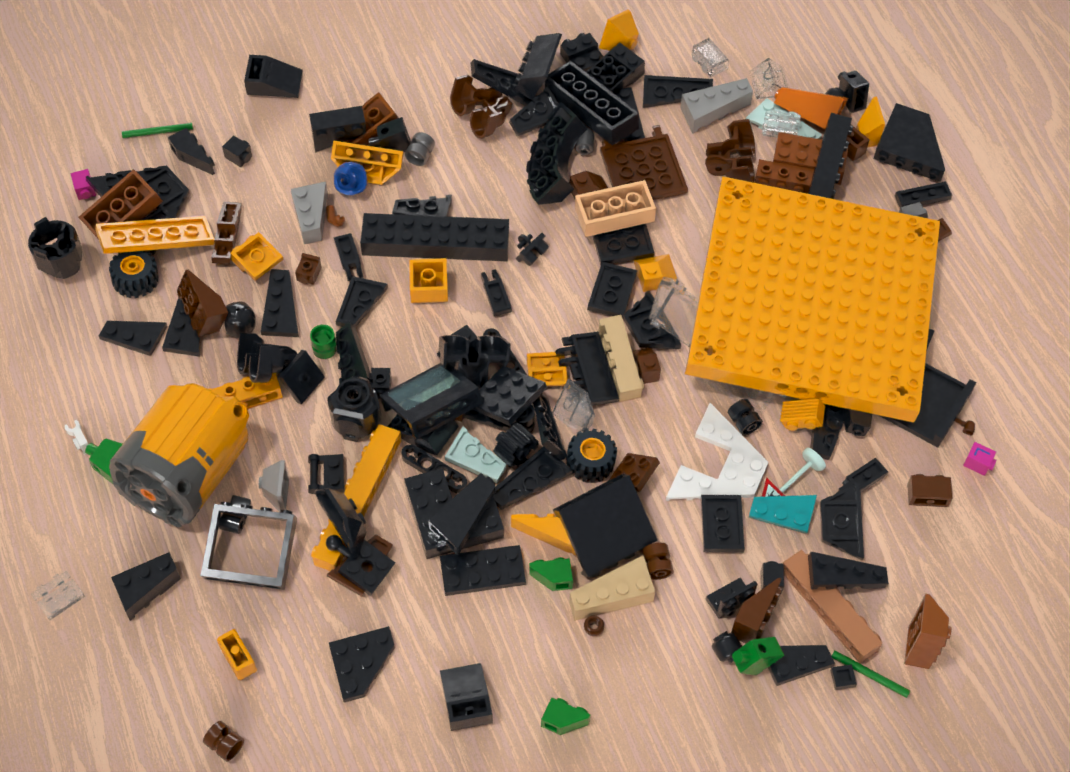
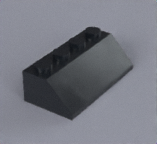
M562 34L536 36L534 41L530 40L526 47L527 51L522 58L524 62L521 63L518 69L520 73L517 74L514 80L516 83L515 91L531 100L534 98L548 77Z

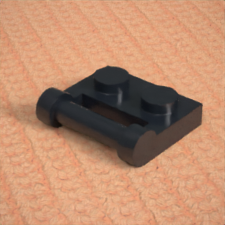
M310 454L308 456V463L310 464L308 493L315 494V490L327 488L344 493L343 454ZM318 464H324V485L318 484Z

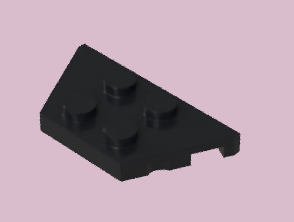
M650 290L647 291L645 296L623 315V320L639 348L681 349V342Z
M857 482L820 501L821 540L834 548L863 560L860 482Z

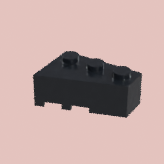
M362 106L309 114L315 153L333 146V141L345 142L366 134Z
M170 552L111 577L130 621L141 609L148 607L150 602L159 594L162 595L181 579Z

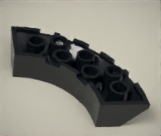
M562 102L546 118L548 122L544 128L539 129L538 139L533 141L530 149V161H527V184L530 187L529 191L538 205L562 202L574 190L568 179V162L575 144L588 128Z

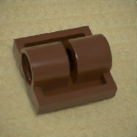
M627 453L609 480L621 474L629 475L636 492H641L660 464V461L657 457Z

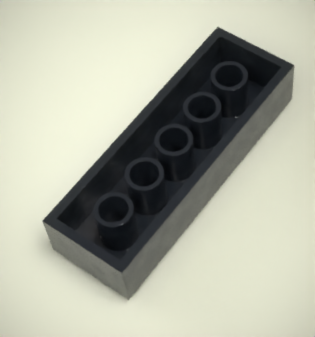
M572 61L548 74L544 82L545 88L549 86L558 103L562 102L584 124L611 145L616 144L639 129V113Z

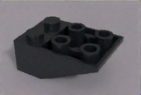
M618 43L587 70L586 73L609 91L615 92L635 83L645 74V61L623 44Z
M249 54L244 79L247 95L298 98L303 70L266 55Z
M407 401L402 408L409 410L419 403ZM442 411L439 412V413H437V414H435V415L432 416L431 418H434V417H436L437 415L441 414ZM398 414L387 427L400 431L401 439L407 443L415 445L427 453L438 455L459 426L453 419L417 440L412 436L409 424Z
M481 663L440 670L451 731L493 723V714Z

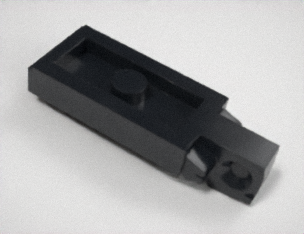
M874 458L846 476L842 482L843 486L839 488V491L860 482V492H863L887 476L888 471Z

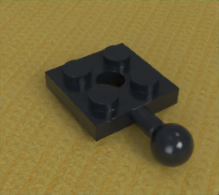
M331 535L326 539V547L329 550L338 551L347 557V560L338 572L370 596L396 563L366 540L363 541L359 556L354 559L349 549L342 544L339 536ZM361 564H371L372 571L365 572Z

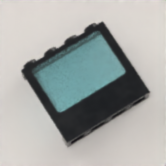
M439 363L379 395L384 411L388 412L393 409L409 424L412 436L416 440L483 403L479 388L449 363H446L445 367Z

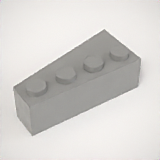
M745 78L682 94L680 108L692 134L703 126L711 125V122L717 119L725 118V115L729 113L733 114L751 105L753 89L748 79Z

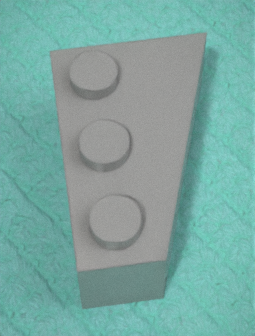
M326 182L291 189L292 200L304 245L322 241L326 201L328 198Z

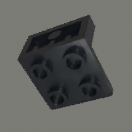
M738 578L707 595L706 601L718 619L723 616L729 617L736 612V609L741 607L743 602L755 595L758 584L756 581L745 585L743 580Z

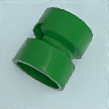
M322 324L314 327L310 332L314 355L320 359L331 358L337 351L334 330L330 326Z

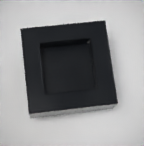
M852 664L831 667L830 672L835 690L856 687L857 683Z

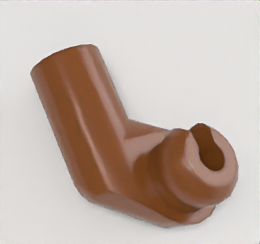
M333 205L326 206L327 222L335 227L343 226L345 222L344 216L335 215V207Z

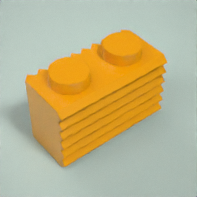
M820 398L783 401L780 421L786 429L795 431L798 428L815 429L816 427L823 426L825 405Z
M235 629L217 638L219 647L238 680H242L257 671L255 662Z

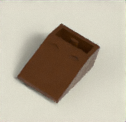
M185 270L177 288V295L184 304L185 313L191 319L193 330H196L198 337L219 332L228 315L221 296L190 270Z
M777 578L742 603L731 631L739 641L746 644L751 640L761 639L783 588L779 586L781 578Z

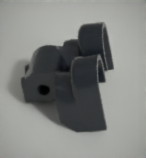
M239 333L237 352L238 372L240 374H249L252 383L269 382L272 374H281L297 355V352L291 347L264 344V340L256 333Z
M457 335L440 336V363L445 367L446 363L455 362L454 368L480 389L488 381L490 363L501 364L506 368L510 359L511 344L505 338L499 336H478L476 340L477 361L469 362L467 355L469 353L468 338Z

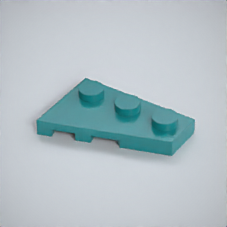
M817 495L754 497L749 518L807 534Z

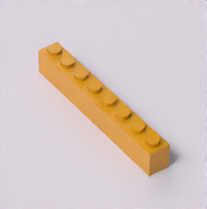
M379 424L377 429L373 430L370 435V443L363 448L362 458L360 462L355 464L352 478H349L346 482L344 494L348 500L352 498L357 507L356 513L361 512L363 517L401 443L400 431ZM328 519L329 524L326 529L322 530L318 546H314L311 557L315 566L331 571L341 564L345 556L338 551H331L326 547V539L329 536L337 535L340 537L330 519Z

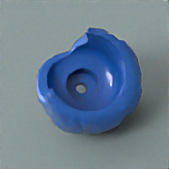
M355 162L341 164L334 172V186L336 190L345 195H355L363 192L367 186V174L364 167Z

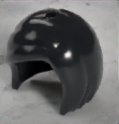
M242 301L228 304L226 306L228 315L224 321L226 334L232 338H239V333H252L256 325V316L253 309Z

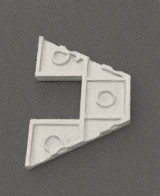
M709 403L696 431L695 438L730 451L718 479L681 465L666 496V501H670V499L693 500L695 498L701 500V495H741L743 498H754L768 466V461Z

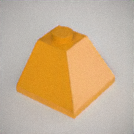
M629 9L607 20L599 45L600 49L610 51L618 43L623 44L629 50L636 47L639 32Z
M877 96L872 98L856 127L857 130L870 139L868 147L878 146L885 127Z
M669 254L634 260L643 292L679 286Z

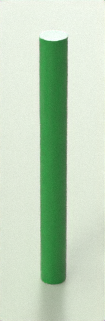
M191 122L122 131V138L177 132L185 128L193 130V124Z
M834 650L832 654L833 659L844 665L852 664L853 670L906 698L908 697L909 689Z

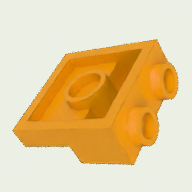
M260 232L249 236L242 245L236 246L230 253L231 260L242 272L246 271L254 281L283 260V256Z

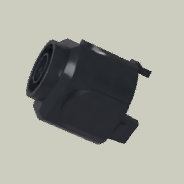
M47 217L35 222V230L29 236L28 247L37 269L62 279L76 274L80 270V261H82V246L75 228L65 221H49ZM57 238V241L55 243L46 245L48 242Z
M350 377L340 383L337 389L327 398L331 423L345 440L358 442L359 438L368 436L373 430H376L381 422L382 413L376 391L371 387L370 381L366 378Z

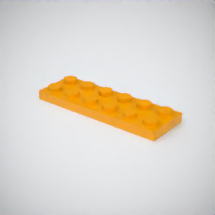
M205 216L96 224L95 228L104 254L214 245V237Z

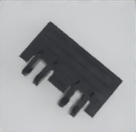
M599 332L562 337L563 346L570 347L557 349L555 351L556 356L571 355L572 357L560 359L558 361L559 367L569 366L573 380L582 379L565 384L566 390H582L569 394V401L580 400L581 407L617 402L619 397Z

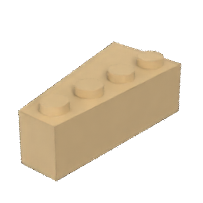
M622 315L599 319L598 332L617 390L618 401L623 402L640 398L644 389V383L638 375V366L634 361Z
M644 556L570 592L569 604L574 621L653 602L655 590Z

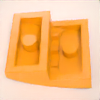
M555 352L527 353L528 376L545 382L547 387L565 386L567 384L566 366L559 367L558 363L565 356H556Z

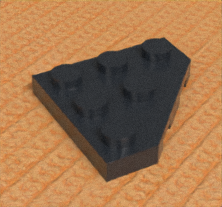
M389 626L329 642L344 703L365 697L369 690L368 688L380 673L389 654L391 655L395 646Z

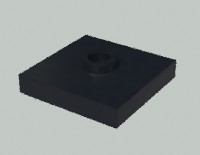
M301 350L278 378L298 404H302L325 376L307 351Z

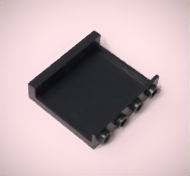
M925 363L921 406L916 420L909 422L885 416L880 417L939 448L972 394L977 382L969 379L968 383L964 384Z
M621 474L553 509L555 516L560 518L583 569L581 574L586 577H596L601 574V570L617 566L618 561L630 559L636 555L635 552L643 550L644 547L658 541L632 480L626 474Z

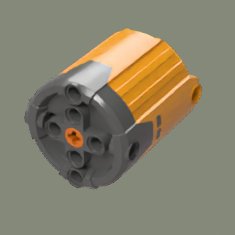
M194 383L167 386L110 460L109 469L113 485L119 494L132 505L139 506L149 514L164 520L167 524L182 527V525L191 523L248 442L246 424L249 412L246 405L235 396L220 397L211 390Z

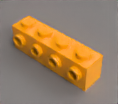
M272 374L270 381L267 383H252L250 377H244L239 381L225 383L217 388H209V390L220 397L235 396L246 405L247 409L283 398L276 374Z

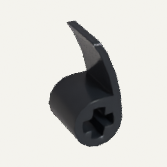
M232 495L230 503L235 507H240L241 504L251 505V499ZM222 513L219 529L240 534L247 516Z

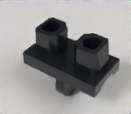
M541 233L531 242L533 238L531 234L527 236L521 234L518 237L519 244L517 247L519 249L524 247V249L516 257V260L518 262L523 260L531 266L538 258L532 250L535 249L542 255L549 248L548 244L543 240L546 236Z

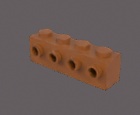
M759 159L754 183L808 194L814 169Z

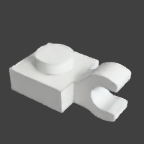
M77 420L74 421L76 426L73 429H70L66 424L65 430L67 434L76 437L72 440L77 450L81 449L84 455H86L85 449L88 442L81 431L79 422Z

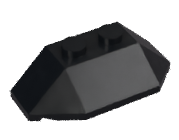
M329 488L315 490L314 493L319 504L354 559L357 558L367 533L364 527L366 520L361 512L356 513L357 507L352 498L348 500L344 493Z

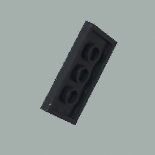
M520 545L440 556L445 596L526 585Z

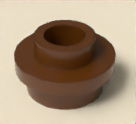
M589 616L584 621L585 632L591 636L600 635L604 630V621L598 616ZM592 624H595L598 627L596 629H592L590 626Z

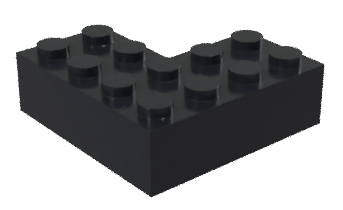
M443 468L404 478L405 490L426 559L453 552L429 529L428 520L452 499ZM494 497L463 549L504 538V527Z

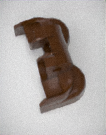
M468 74L457 77L454 80L450 95V104L453 111L458 116L471 113L470 127L477 138H485L492 135L495 129L502 126L513 103L507 96L502 97V93L493 88L476 89L472 85L474 78ZM477 105H482V107H483V108L474 110V109H475V106H477Z
M750 119L736 120L727 126L730 139L723 142L707 143L705 165L708 172L712 175H726L728 178L754 183L755 175L752 157H755L754 133ZM739 153L740 157L731 158V155Z

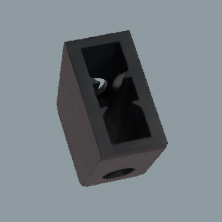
M857 71L841 72L838 75L840 81L839 88L846 93V98H848L846 107L849 112L854 113L866 109L869 82Z
M403 117L377 126L378 136L369 138V144L372 147L381 146V148L406 152L411 144Z

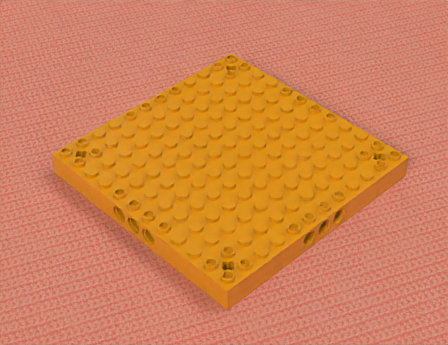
M722 176L685 375L799 399L820 398L824 404L914 422L921 406L940 221Z

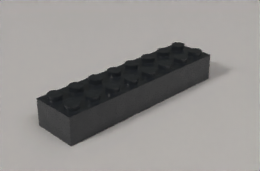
M364 213L360 240L362 256L508 262L509 219Z

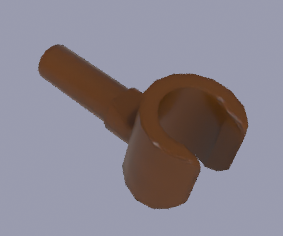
M959 418L955 419L956 423L964 427L963 433L970 436L973 435L975 431V423L973 421L965 422Z

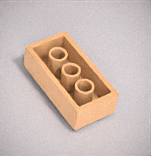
M645 180L575 196V211L585 237L655 222L656 207Z

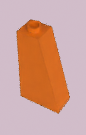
M781 87L774 96L775 104L823 129H826L830 114L841 115L848 101L846 97L788 87Z

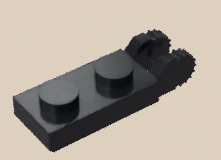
M352 234L333 237L347 280L350 281L352 278L349 268L356 267L357 276L362 278L361 263Z
M492 270L491 274L494 279L492 281H488L486 273L482 272L481 279L493 316L512 312L508 296L497 270Z

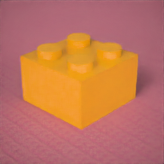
M447 259L409 260L411 303L448 302Z

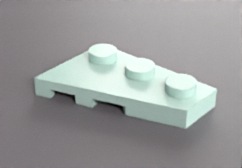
M464 426L445 455L446 461L477 475L482 473L485 477L489 476L497 484L506 470V464L491 450H487L476 437L469 434Z

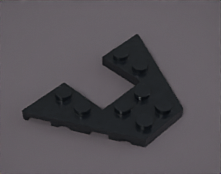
M167 165L158 166L157 168H143V171H136L163 201L156 207V211L139 221L175 218L189 195V189ZM131 170L120 171L115 174L105 173L104 176L97 177L86 176V181L102 197L130 173ZM149 250V251L152 253V255H154L157 250Z

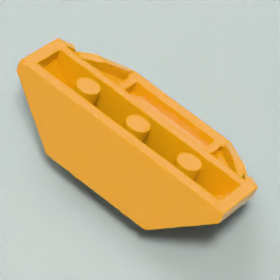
M333 141L331 159L337 167L346 162L358 163L366 171L367 183L383 185L401 170L404 151Z

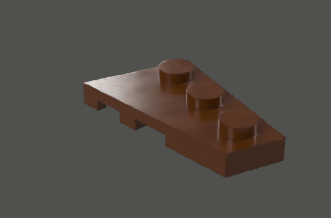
M374 535L367 541L386 556L393 546L392 543L378 535ZM347 558L334 570L332 569L327 573V577L363 596L364 591L338 572ZM361 564L365 572L372 571L371 564Z

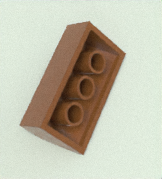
M925 593L908 626L905 665L930 669L932 663H936L938 655H941L942 647L946 646L947 639L951 637L952 627L949 626V617L930 594Z

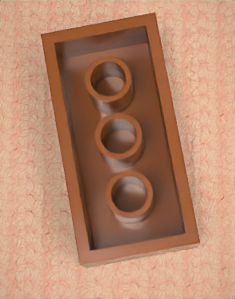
M779 132L773 162L815 169L822 140ZM848 148L842 154V157L845 159L842 168L839 167L838 173H840L838 185H841L845 172Z
M133 169L78 218L98 239L95 230L96 224L139 221L163 201Z

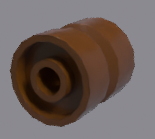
M653 543L643 548V556L652 580L664 579L674 573L672 561L669 559V547L666 543Z
M223 721L213 724L203 738V743L211 750H217V755L226 762L238 754L245 741L236 732H231V728Z

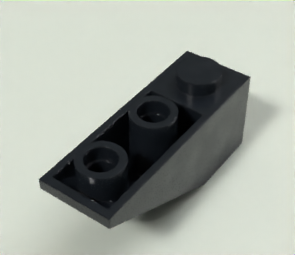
M187 128L168 137L170 148L180 161L211 175L215 174L213 159L210 156L207 157L202 145H198L194 133L190 134Z

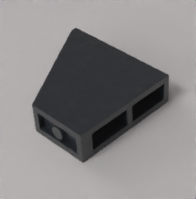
M896 103L873 159L941 182L945 166L930 114Z

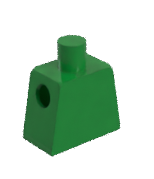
M107 438L103 439L99 446L89 443L85 453L90 455L89 462L92 468L113 484L109 469L110 460L123 443Z
M776 637L751 640L732 654L739 672L748 675H758L784 656Z

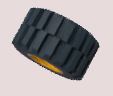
M121 252L112 257L113 260L109 263L110 277L114 289L120 295H126L128 298H131V296L139 298L140 295L146 296L147 292L151 293L153 288H156L159 281L155 258L151 256L150 252Z
M593 428L592 431L584 429L583 433L579 431L576 436L574 435L571 438L567 450L566 464L572 470V474L575 473L577 479L581 477L584 482L590 480V483H595V479H598L600 482L603 480V477L607 478L610 472L612 473L617 457V447H615V441H611L609 434L604 435V431L597 432V429Z

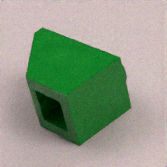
M559 557L550 561L535 560L529 563V575L551 591L573 588L570 558Z
M551 697L541 718V727L562 735L588 726L591 714L582 707L575 708L568 705L569 703L564 699Z

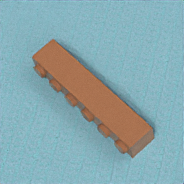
M801 549L782 563L784 566V576L858 663L861 664L879 651L882 645L880 636L869 628L864 617L856 613L851 602L843 598L838 587L834 589H826V587L811 589L808 554H805Z

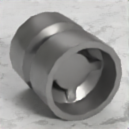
M416 133L405 152L406 159L416 166L425 165L429 158V153L432 152L435 146L434 139L426 133Z

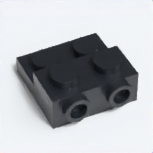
M580 33L575 39H566L560 44V55L565 62L572 61L585 72L604 57L599 51L598 43L591 33Z

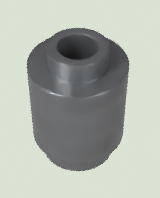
M589 128L576 143V151L581 155H588L593 152L594 134Z

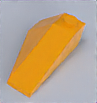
M511 514L512 528L576 555L560 518L555 517L554 514H547V516L540 518L535 514Z

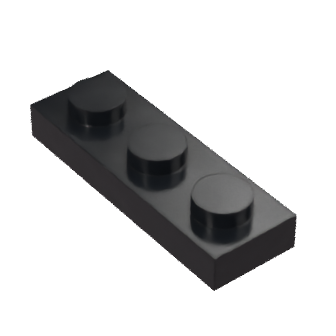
M945 181L896 191L895 198L899 207L918 202L921 205L951 200L952 193Z

